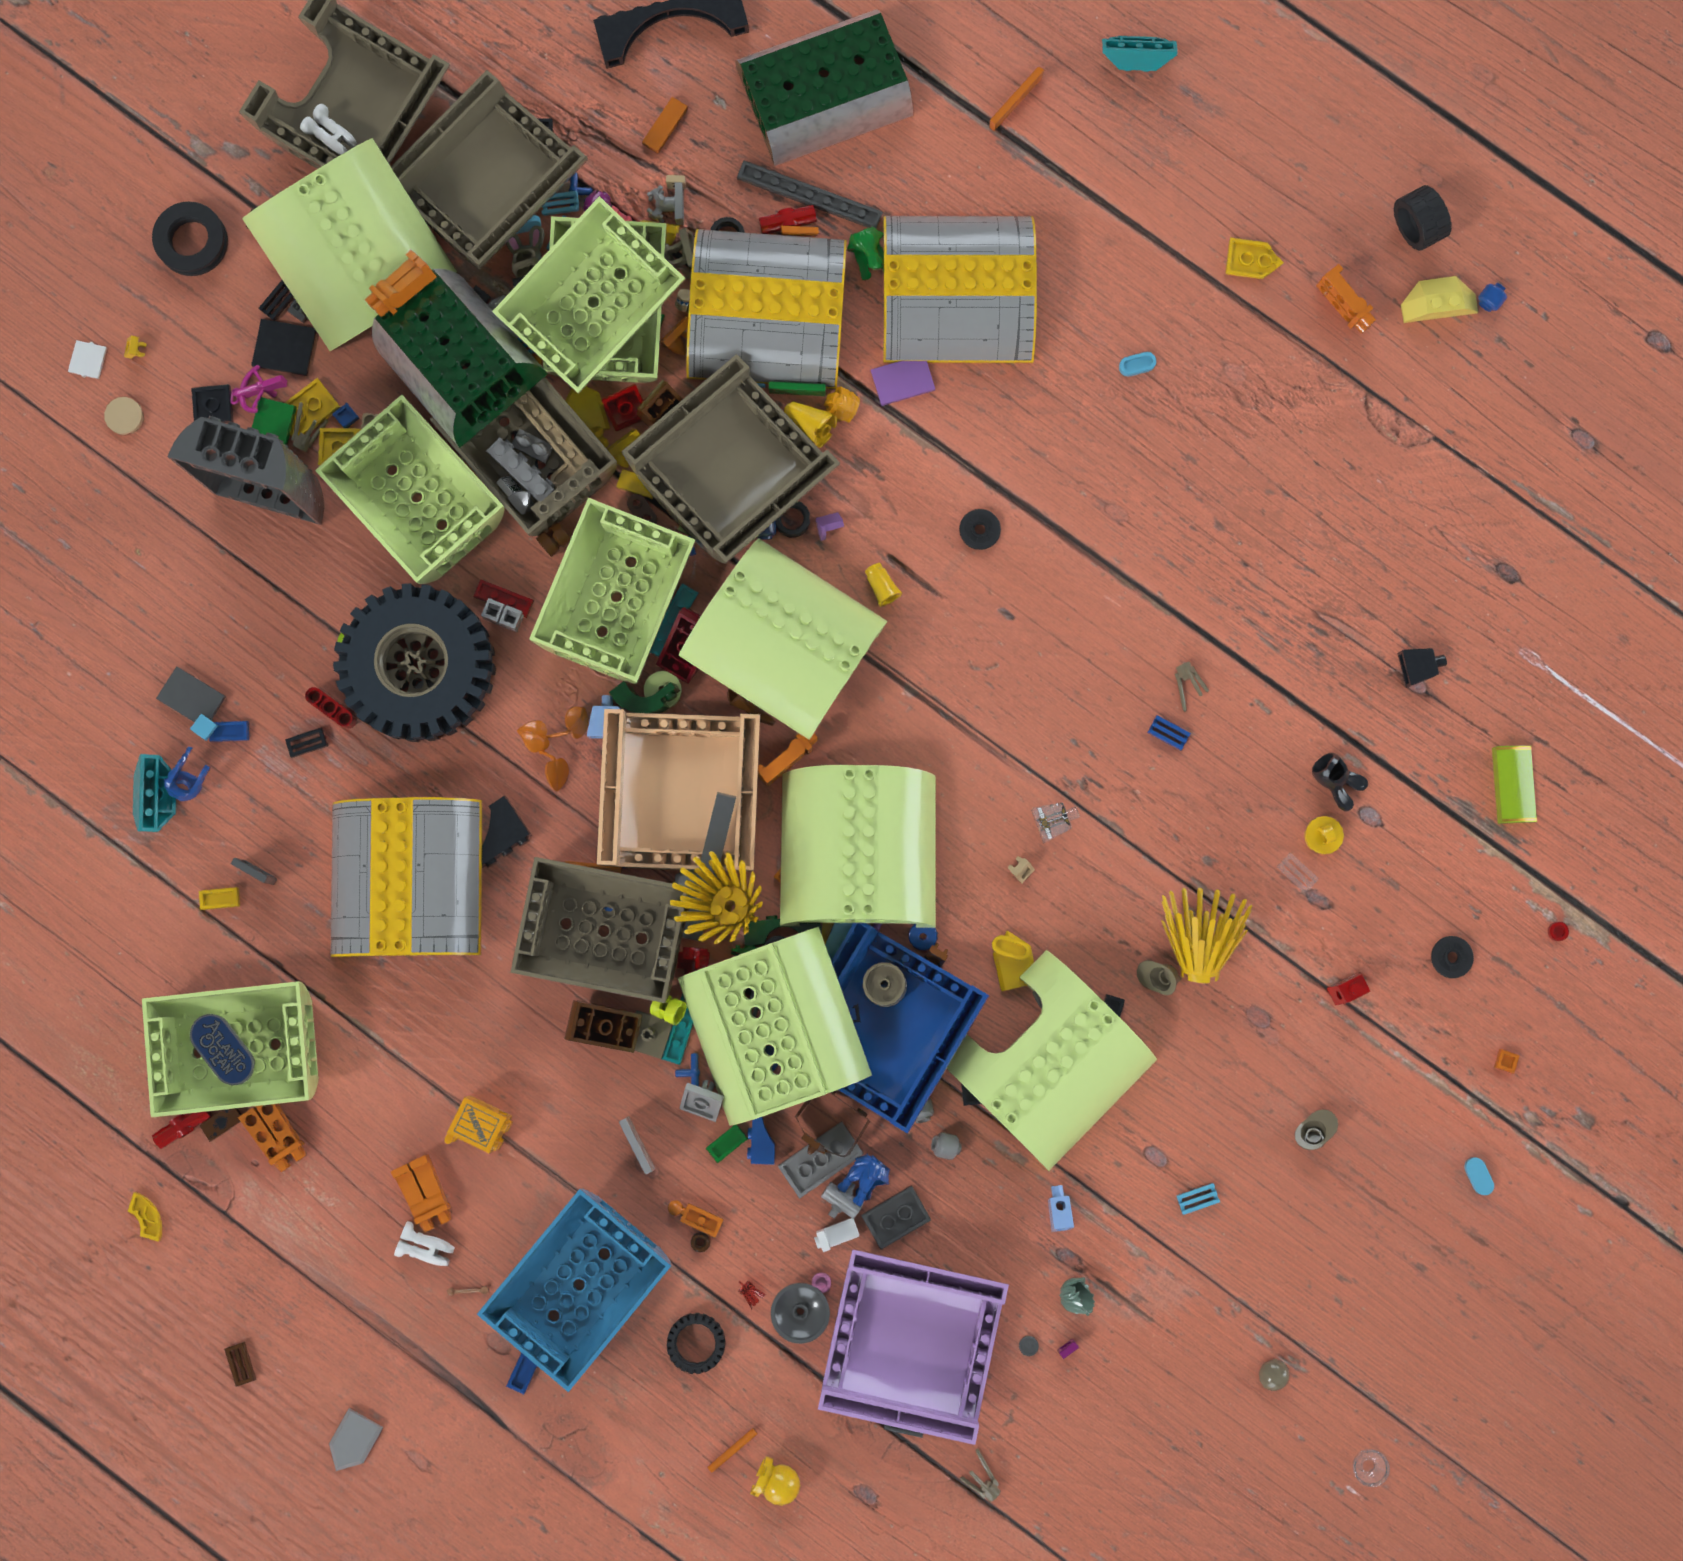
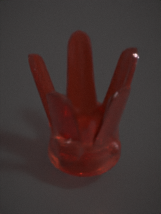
M749 1280L745 1284L739 1281L742 1287L738 1292L744 1296L752 1310V1305L755 1306L756 1303H759L757 1296L763 1298L766 1294L755 1288L754 1284Z

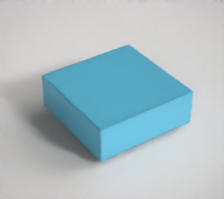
M201 714L190 730L207 741L218 725Z

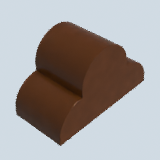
M662 380L637 407V415L650 428L683 399L668 382Z
M573 1000L564 1039L634 1053L642 1014Z

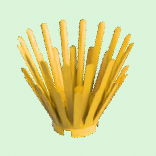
M710 851L709 855L712 860H709L708 863L718 879L697 856L694 857L693 861L700 867L695 868L694 871L704 881L682 867L680 872L695 883L689 880L685 881L684 884L692 889L677 883H673L672 888L698 899L681 895V901L670 900V905L701 910L682 911L681 916L674 917L676 922L710 920L689 925L688 929L684 930L685 934L716 927L701 935L698 941H705L725 930L714 941V944H718L734 930L730 938V942H733L742 926L745 935L749 932L748 924L750 921L757 922L758 917L754 916V913L762 907L763 901L755 906L754 903L762 888L761 885L758 886L752 897L755 873L751 872L747 890L745 862L743 860L739 862V883L731 854L726 852L727 858H724L729 879L716 854ZM736 905L735 909L731 911L732 906Z
M1182 888L1185 929L1182 914L1178 913L1174 893L1169 891L1176 927L1167 899L1162 895L1163 901L1161 902L1170 933L1166 923L1163 920L1161 922L1181 967V977H1184L1185 973L1188 975V981L1210 983V977H1215V981H1218L1220 971L1248 931L1245 930L1243 932L1246 926L1245 922L1251 913L1252 905L1241 916L1247 899H1243L1232 921L1229 915L1235 900V894H1231L1225 913L1219 916L1214 933L1220 890L1217 889L1214 892L1210 920L1209 911H1205L1202 925L1203 889L1198 888L1197 917H1194L1193 911L1189 910L1187 890Z

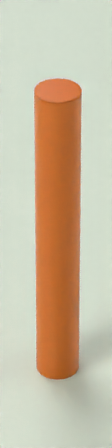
M754 1428L748 1431L707 1466L709 1471L713 1473L758 1434Z

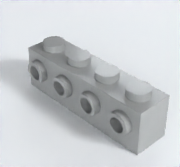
M499 437L486 451L526 491H529L537 501L541 502L554 491L555 485L548 478L544 480L540 476L542 472L536 466L530 467L526 463L528 459L521 452L517 454L513 450L515 446L509 440L503 441Z

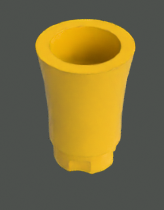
M881 563L873 564L865 570L867 580L874 591L879 607L894 602L902 595V592L892 581Z

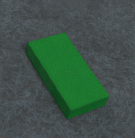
M736 1124L707 1146L706 1150L719 1163L744 1143L748 1137Z

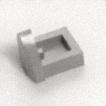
M529 491L516 492L508 497L512 505L521 514L532 511L531 507L534 503L530 499L531 494Z

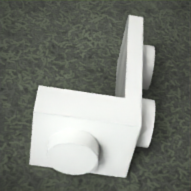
M850 1218L816 1231L817 1237H814L817 1248H822V1251L825 1252L835 1245L859 1237V1232L854 1219Z

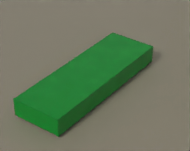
M770 381L769 394L825 396L826 385Z

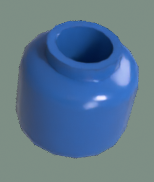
M1499 283L1495 285L1487 284L1478 296L1480 301L1478 304L1488 312L1499 310L1507 299V295L1504 292L1506 288Z

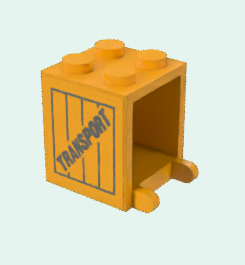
M473 1096L464 1097L444 1141L446 1144H450L460 1139L490 1154L501 1148L504 1142L502 1136L512 1126V1115Z

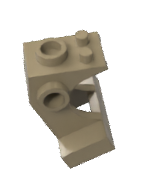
M683 228L678 230L681 238L680 242L672 246L665 244V259L674 268L685 264L692 268L694 237L691 231ZM681 251L683 256L674 260L672 254Z

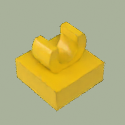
M131 335L127 338L124 357L130 359L135 356L144 357L145 353L139 352L138 347L145 348L147 344L138 342L139 337Z

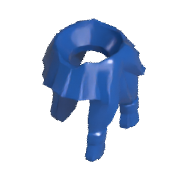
M187 747L181 759L168 773V778H164V788L169 796L179 801L191 800L200 793L202 784L210 769L209 766L205 765L198 777L181 771L193 747ZM177 784H184L189 790L181 789Z
M868 1153L855 1158L856 1161L847 1176L837 1186L838 1190L845 1193L853 1181L859 1180V1187L856 1190V1197H854L853 1202L860 1207L864 1201L870 1200L872 1191L876 1186L889 1185L890 1168H887L875 1156H869Z

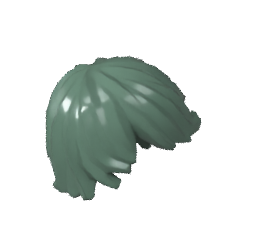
M1071 1278L1064 1282L1059 1295L1061 1304L1069 1312L1089 1316L1093 1312L1095 1301L1093 1300L1094 1294L1089 1290V1285L1085 1284V1278Z

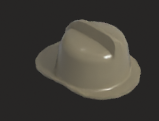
M1146 960L1141 962L1137 968V977L1144 987L1166 996L1171 995L1175 991L1176 985L1181 980L1177 970L1169 964H1160Z
M1317 1110L1296 1128V1142L1303 1149L1316 1150L1323 1147L1337 1132L1338 1119L1329 1110Z

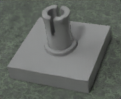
M704 1080L702 1087L687 1083L679 1109L716 1122L724 1096L712 1092L715 1087L713 1082H710L707 1089L709 1080Z

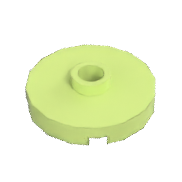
M658 671L650 675L646 680L644 696L650 697L656 694L660 687H665L672 682L678 686L680 691L675 699L669 702L666 701V704L671 708L680 700L682 687L676 676L667 671Z

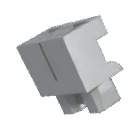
M489 598L481 614L485 620L518 632L524 617L522 611L507 605L505 606Z

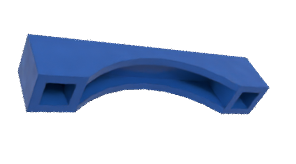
M766 1045L765 1052L768 1055H773L774 1047ZM774 1063L772 1065V1071L776 1069L778 1064ZM763 1117L752 1120V1128H748V1139H751V1147L747 1148V1159H751V1164L774 1165L775 1142L769 1136Z

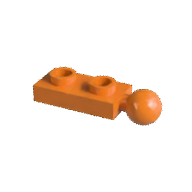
M673 1200L668 1204V1212L671 1215H682L680 1222L716 1238L724 1220L723 1218L688 1203L686 1208L678 1200Z

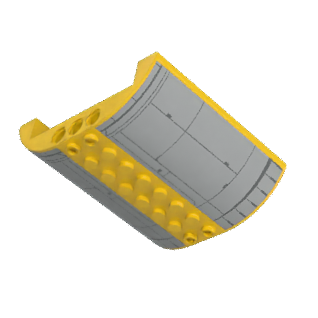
M883 216V363H895L898 361H927V363L1034 362L1037 317L1036 230L1033 216Z
M697 229L694 239L686 362L687 379L706 380L737 354L750 367V377L756 383L769 385L770 381L825 384L826 389H836L847 240Z
M408 797L350 799L333 802L331 957L481 955L482 800Z

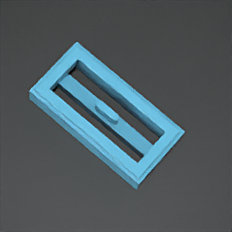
M570 191L554 194L548 201L574 198L546 202L542 206V215L547 216L579 211L578 192ZM574 203V206L548 209V207Z
M1214 1183L1176 1195L1183 1215L1220 1202ZM1211 1189L1210 1193L1182 1202V1198ZM1212 1196L1214 1198L1210 1201L1189 1207L1187 1209H1185L1184 1207L1186 1205L1207 1199Z

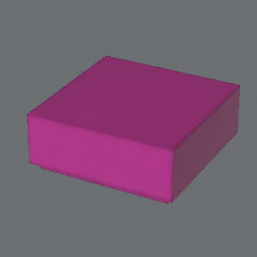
M1071 1339L1057 1351L1065 1359L1079 1347L1074 1339Z

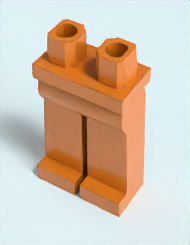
M412 250L406 254L408 260L388 278L380 280L376 287L374 285L369 287L372 293L364 300L380 317L388 311L394 315L397 312L395 308L401 307L437 277L427 263Z
M1337 264L1322 277L1316 287L1343 319L1349 322L1347 326L1350 329L1356 327L1362 334L1376 321L1370 313L1374 308L1371 304L1367 306L1366 300L1357 296L1340 274L1344 269L1340 264Z
M798 733L795 739L790 742L789 748L764 768L762 764L758 765V776L767 787L802 759L805 752L807 754L812 752V745L818 741L816 734L814 733L809 740Z
M279 1104L255 1106L238 1117L264 1155L269 1159V1164L271 1166L275 1165L280 1172L285 1171L291 1166L286 1158L288 1155L292 1154L296 1162L307 1156L302 1147L305 1143L302 1139L300 1140Z
M429 1154L390 1171L410 1207V1211L415 1218V1224H419L424 1233L435 1228L431 1218L436 1215L441 1225L452 1220L449 1211L452 1207L447 1202Z

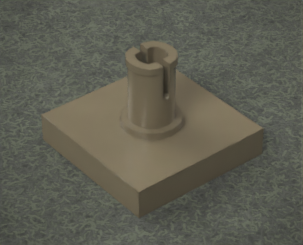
M636 1010V1013L642 1014V1020L635 1051L662 1059L672 1024L664 1019H659L651 1014Z

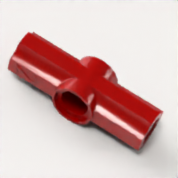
M813 205L797 209L784 208L779 210L777 214L759 218L762 234L781 231L782 226H802L817 222Z
M211 1111L176 1116L169 1121L170 1124L152 1135L154 1143L160 1149H163L178 1138L185 1137L194 1131L196 1126L212 1117Z

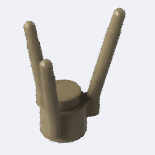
M300 402L294 434L291 440L294 441V447L307 452L308 448H311L313 442L320 434V428H324L328 423V419L324 420L312 437L310 435L317 423L316 420L312 422L306 435L301 432L298 435L303 403Z
M1190 662L1176 667L1178 673L1175 674L1184 712L1187 709L1181 679L1184 681L1191 680L1199 696L1203 694L1194 677L1206 692L1209 691Z
M976 1449L978 1458L991 1482L989 1480L983 1482L973 1471H970L969 1474L979 1483L980 1489L964 1477H960V1480L979 1493L983 1499L986 1498L989 1502H992L1001 1492L997 1487L999 1483L994 1478L979 1449Z

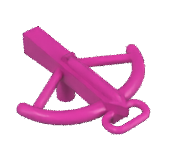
M256 365L245 375L240 389L234 388L231 391L230 402L234 405L240 401L245 411L257 413L256 406L263 393L266 392L272 398L276 397L277 392L275 389L287 387V379L279 375L263 381L257 372L260 366ZM255 374L259 382L247 386L249 379ZM258 395L252 407L247 406L245 399ZM233 396L237 397L235 402H233Z

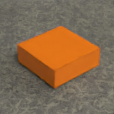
M1499 1049L1494 1068L1514 1074L1520 1055Z

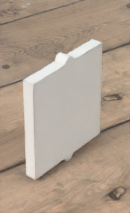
M76 340L68 372L81 375L83 378L87 376L99 379L107 347L95 345L93 342L87 343Z

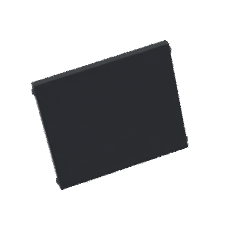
M261 319L251 366L259 365L260 368L307 376L317 331L311 327Z

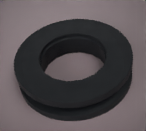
M188 201L174 204L160 214L153 227L152 242L158 257L172 271L185 276H198L210 272L222 261L228 247V235L224 224L214 211L201 203ZM190 222L202 224L208 232V240L205 247L194 255L184 256L178 254L174 250L172 242L177 229Z

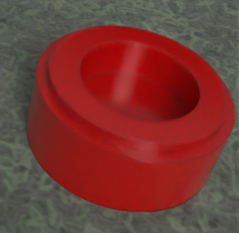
M1554 922L1548 927V935L1554 941H1563L1569 935V928L1563 922Z

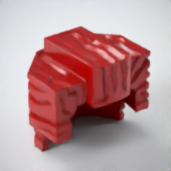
M683 947V952L678 954L677 968H683L685 971L684 975L708 967L710 952L705 948Z

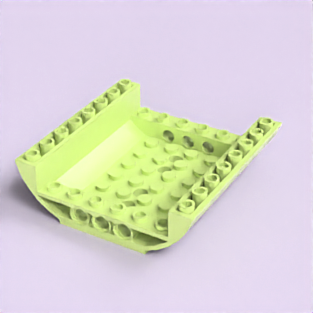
M819 927L770 943L677 978L717 1092L724 1096L722 1106L730 1126L754 1120L823 1096L872 1076ZM747 988H751L754 991L752 999H748L745 996ZM753 1007H758L761 1010L759 1018H755L752 1015ZM766 1045L774 1047L773 1055H768L765 1052ZM774 1063L780 1065V1074L773 1073L772 1065Z

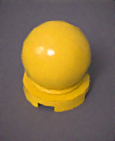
M766 1456L758 1469L756 1476L759 1478L756 1485H752L750 1494L759 1497L763 1493L766 1500L774 1505L783 1506L791 1503L799 1494L801 1487L796 1471L787 1465L780 1464L774 1466L773 1459Z

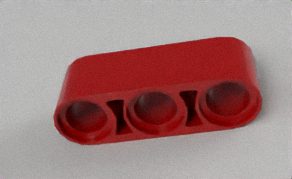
M311 687L306 691V701L338 725L346 729L353 728L356 725V716L328 694L316 687ZM319 692V699L317 701H313V694ZM330 704H334V711L328 713L327 707ZM350 715V721L343 724V717Z

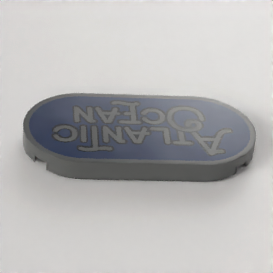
M206 1014L199 1017L191 1027L190 1039L220 1081L228 1085H239L248 1081L253 1075L255 1065L254 1056L222 1016Z

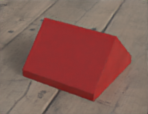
M636 384L601 399L616 432L641 420L637 415V407L643 402V399Z

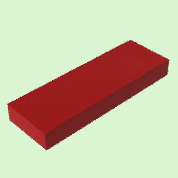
M480 579L473 596L484 602H487L489 598L505 606L518 609L523 612L522 614L525 618H527L534 602L533 599Z

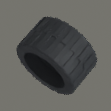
M1423 185L1397 199L1394 203L1393 211L1396 224L1403 238L1412 248L1422 251L1450 235L1452 222L1448 208L1434 188Z

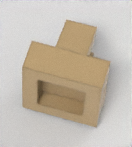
M1018 856L1016 858L1018 865L1016 867L1009 865L1008 869L1019 882L1023 883L1035 869L1029 861Z

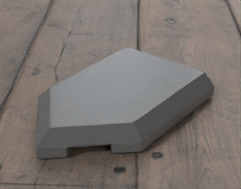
M351 1408L346 1412L329 1443L336 1471L364 1463L383 1429L379 1424Z

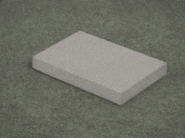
M628 1116L619 1121V1124L644 1173L648 1174L655 1169V1166Z

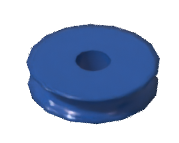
M914 924L909 931V941L918 950H928L937 942L938 933L936 928H916V924ZM925 933L927 937L922 939L920 934Z

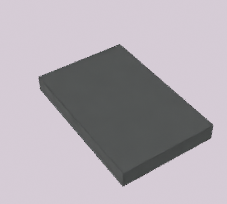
M177 666L156 697L157 700L193 722L201 714L212 720L226 698L225 695Z
M912 1185L861 1215L880 1249L887 1247L931 1221Z

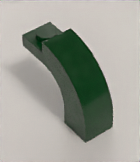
M623 681L609 693L618 705L632 713L660 714L669 709L666 701L669 702L675 699L680 689L676 684L670 682L656 694L650 697H640L630 683Z

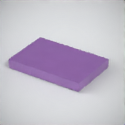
M898 361L871 369L881 406L935 391L927 361Z

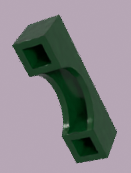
M777 915L766 916V920H757L756 923L750 921L748 924L749 932L744 935L745 945L764 944L768 935L779 927H790L798 933L819 927L821 931V923H800V926H780V919L777 918Z

